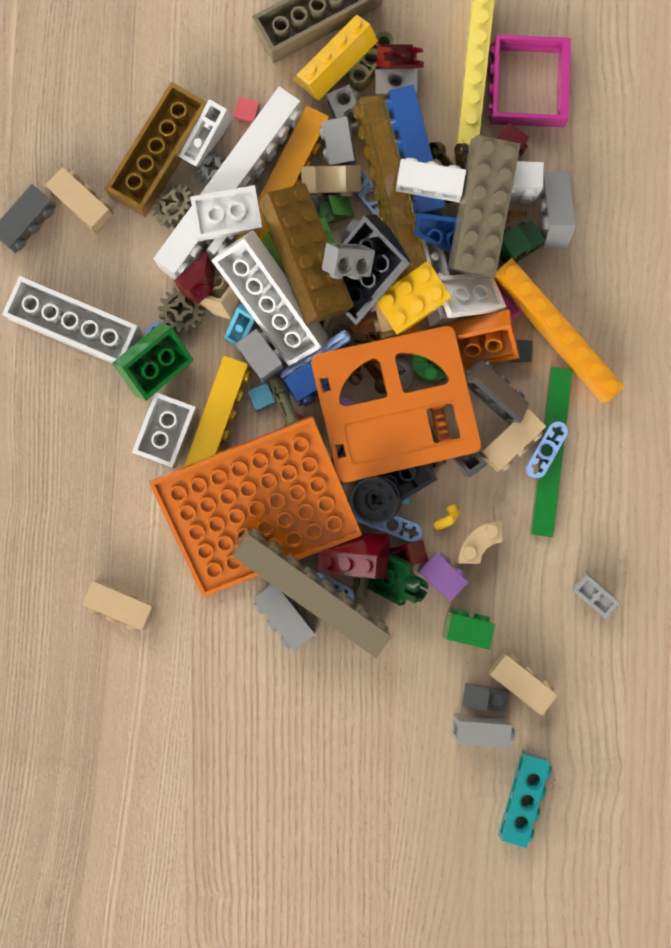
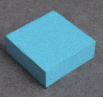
M267 383L248 391L256 411L276 403Z

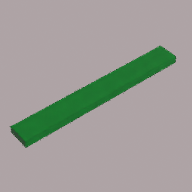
M550 368L544 425L546 427L543 429V433L554 422H562L565 425L567 423L573 369ZM552 428L554 435L551 439L547 437L546 440L554 442L556 436L562 435L560 433L561 428ZM564 441L545 475L537 478L530 535L553 537ZM544 444L541 447V453L544 456H550L552 454V447ZM540 459V460H539V466H540L541 462H543V461H544L545 463H547V460H542V459Z

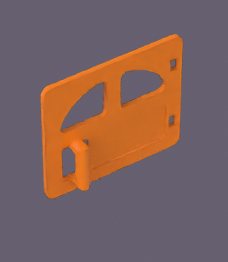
M438 327L319 353L313 356L311 366L335 470L341 482L346 483L479 451L481 442L456 334L452 327ZM399 353H407L427 358L443 369L448 377V382L444 385L405 393L402 390L395 357ZM372 359L378 360L387 396L369 402L342 406L339 402V397L347 378L367 361ZM328 378L330 391L323 393L320 379ZM446 404H452L460 434V437L457 439L450 438L443 408ZM428 408L431 409L438 443L433 441L426 412ZM343 444L346 457L339 459L336 445Z

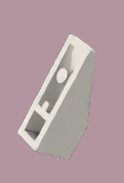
M209 99L179 157L198 167L224 135L233 115L226 108Z

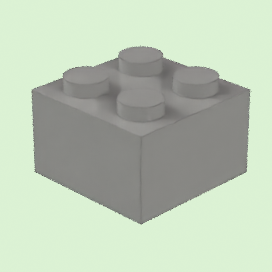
M255 329L235 344L241 356L262 384L268 383L272 377L279 375L284 370L282 365L284 364L283 357L277 349L272 351L270 340L264 332L259 333Z

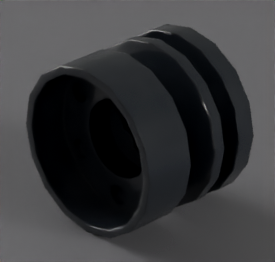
M384 476L366 478L353 489L351 508L355 515L363 522L379 524L389 520L398 513L403 501L402 492L398 484L390 478ZM375 495H382L383 498L380 503L375 502L377 499Z

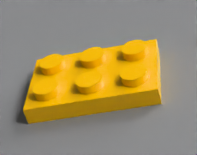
M427 261L391 286L377 304L395 333L400 335L453 297L431 263Z

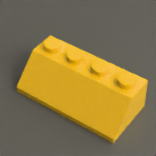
M358 15L354 16L292 78L293 82L319 101L378 42L370 23Z

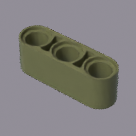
M379 32L376 35L378 42L352 67L350 71V85L353 90H365L375 76V69L382 68L376 67L377 44H393V37L389 32ZM373 59L376 63L370 64L367 61ZM362 76L364 79L356 80L355 77Z

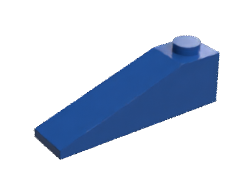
M417 213L413 235L451 253L457 217Z

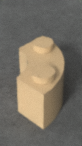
M361 165L301 167L302 184L306 183L309 193L316 197H323V193L340 192V196H353V192H361Z
M502 521L484 523L472 529L460 543L455 563L480 564L482 555L488 547L496 543H502Z

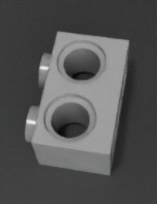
M350 84L326 94L327 105L333 119L346 116L349 119H356V123H350L352 136L365 131L368 118L365 110L360 109L358 94L356 91H352ZM347 100L349 103L342 105L339 101Z
M326 243L322 270L330 273L329 276L336 279H343V276L360 280L361 276L370 277L375 250L359 244Z

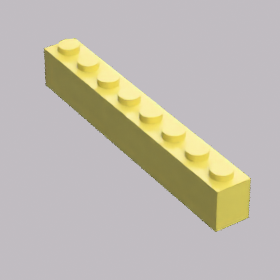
M495 0L471 1L456 144L466 143L469 148L471 139L480 135Z

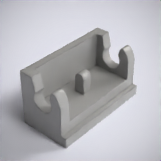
M584 571L580 576V580L577 583H573L572 591L606 619L620 602L611 592Z

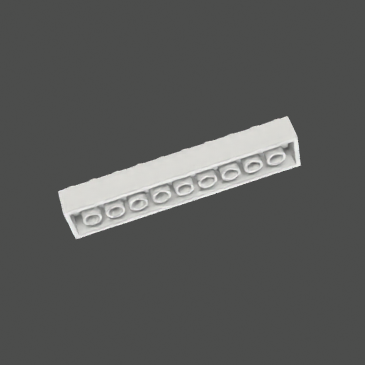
M279 86L200 195L253 186L256 179H261L265 173V167L269 162L272 163L275 160L280 146L286 145L290 138L289 134L295 129L301 117L300 100ZM192 206L153 258L159 269L174 280L200 257L214 240L198 241Z

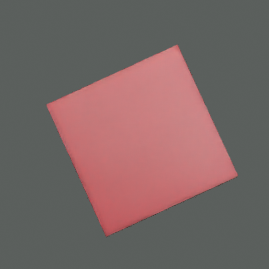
M239 97L234 119L252 124L258 113L259 102Z

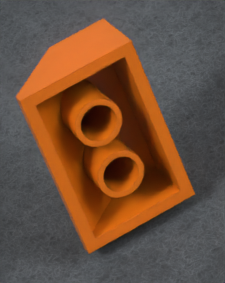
M510 309L447 323V326L452 327L455 331L464 370L470 369L476 361H487L490 364L519 358Z

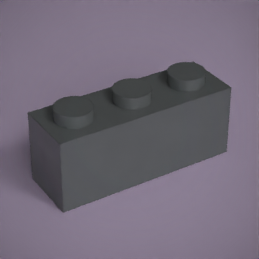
M31 184L0 219V241L14 253L23 249L28 238L39 231L42 222L53 215L56 205Z

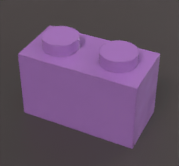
M434 553L418 572L446 599L452 601L469 583L465 580L467 575L458 567L456 569L449 565L451 560L446 555Z

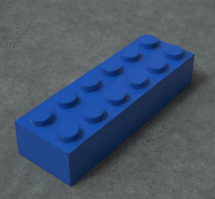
M414 84L389 90L388 99H385L386 108H384L386 121L390 120L389 134L391 140H395L396 143L394 148L396 160L401 162V159L414 158L418 162L423 163L433 161ZM405 193L406 200L411 202L409 212L412 220H416L417 213L443 215L445 209L444 200Z

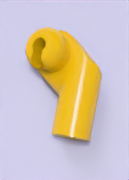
M456 504L446 508L449 513L447 516L433 522L437 531L453 525L460 516V509L458 510Z

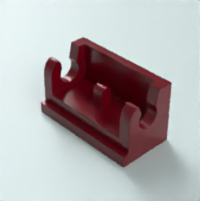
M377 44L376 67L424 68V62L417 60V53H422L423 49L413 47V44Z

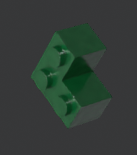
M532 220L526 224L523 221L512 229L509 226L504 230L499 258L503 264L511 258L517 263L540 248L546 240Z

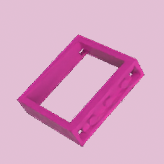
M496 35L494 42L490 43L489 56H492V63H489L488 76H492L491 83L488 84L487 95L491 96V103H488L487 117H490V124L507 125L511 123L516 126L564 128L569 120L571 38ZM500 51L558 53L556 115L498 112Z

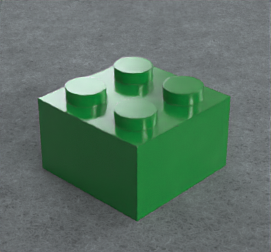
M454 608L453 612L447 611L442 636L446 640L490 650L495 623L491 622L490 617L475 613L474 617L469 616V612Z

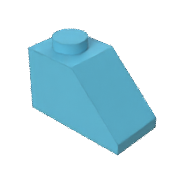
M243 303L237 307L224 336V339L233 345L254 331L258 325Z

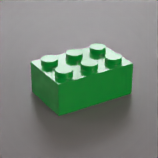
M160 323L112 362V365L134 395L147 401L192 363L194 359L173 328Z

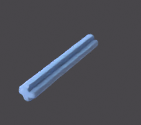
M346 330L341 331L326 341L322 348L281 371V379L285 382V378L310 364L314 355L341 348L350 342V334Z

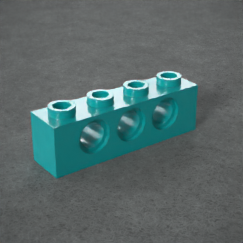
M521 751L498 833L501 841L527 848L528 843L532 842L534 837V829H532L534 821H537L540 815V808H538L540 799L543 800L545 797L546 787L544 785L546 778L549 779L552 772L551 762L547 758ZM537 774L535 782H527L529 775ZM525 795L531 796V801L528 804L521 803ZM518 817H525V822L522 825L515 824Z

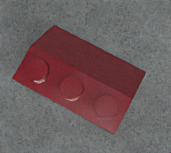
M362 533V536L319 552L317 573L387 579L390 535Z

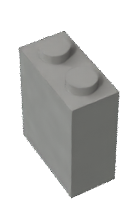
M453 714L452 736L457 744L511 748V741L515 740V728H512V725L505 718Z

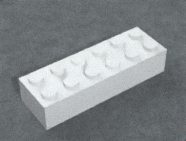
M254 230L223 249L212 259L214 265L288 366L323 347L329 336L319 322L306 325L288 278Z
M19 276L2 313L10 321L109 363L114 362L136 344L142 332L135 324Z

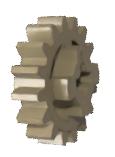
M173 184L171 189L166 187L165 193H159L160 198L154 201L157 206L152 208L155 211L153 216L159 224L167 229L171 226L175 229L192 206L190 197L195 195L187 186L184 187L182 184H179L178 187Z
M173 288V294L166 292L168 298H161L160 301L164 305L158 306L159 311L163 312L158 315L160 319L164 320L162 324L170 325L173 330L176 328L178 334H181L183 329H185L187 334L190 333V327L196 330V322H203L199 316L205 315V312L200 310L204 306L193 302L195 307L189 306L187 301L189 298L178 292L176 288ZM181 307H184L186 311H182V314L179 315L177 310L179 311ZM168 314L175 316L176 323L169 319Z

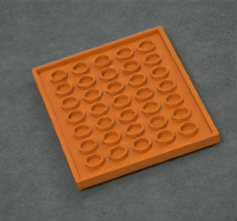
M313 415L149 481V485L202 597L259 576L232 557V547L247 527L251 530L253 528L258 529L264 534L266 541L269 543L271 540L282 547L283 553L286 555L291 553L299 560L362 536V531Z

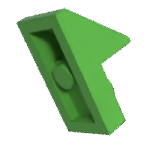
M328 195L327 201L319 203V219L325 217L328 224L354 217L348 196Z

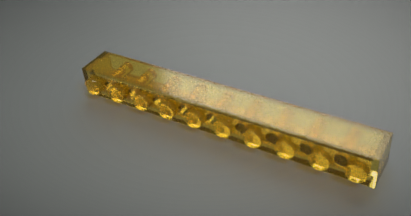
M385 96L361 97L353 106V115L357 120L359 137L362 139L363 153L368 163L369 177L374 187V197L379 206V217L391 229L412 262L396 280L398 282L427 261L421 238L413 235L416 218L410 194L395 192L401 159Z

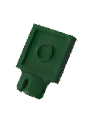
M389 552L387 579L370 578L367 589L401 606L405 605L406 600L413 604L422 602L428 592L421 589L420 586L426 589L429 586L423 578L414 574V564Z

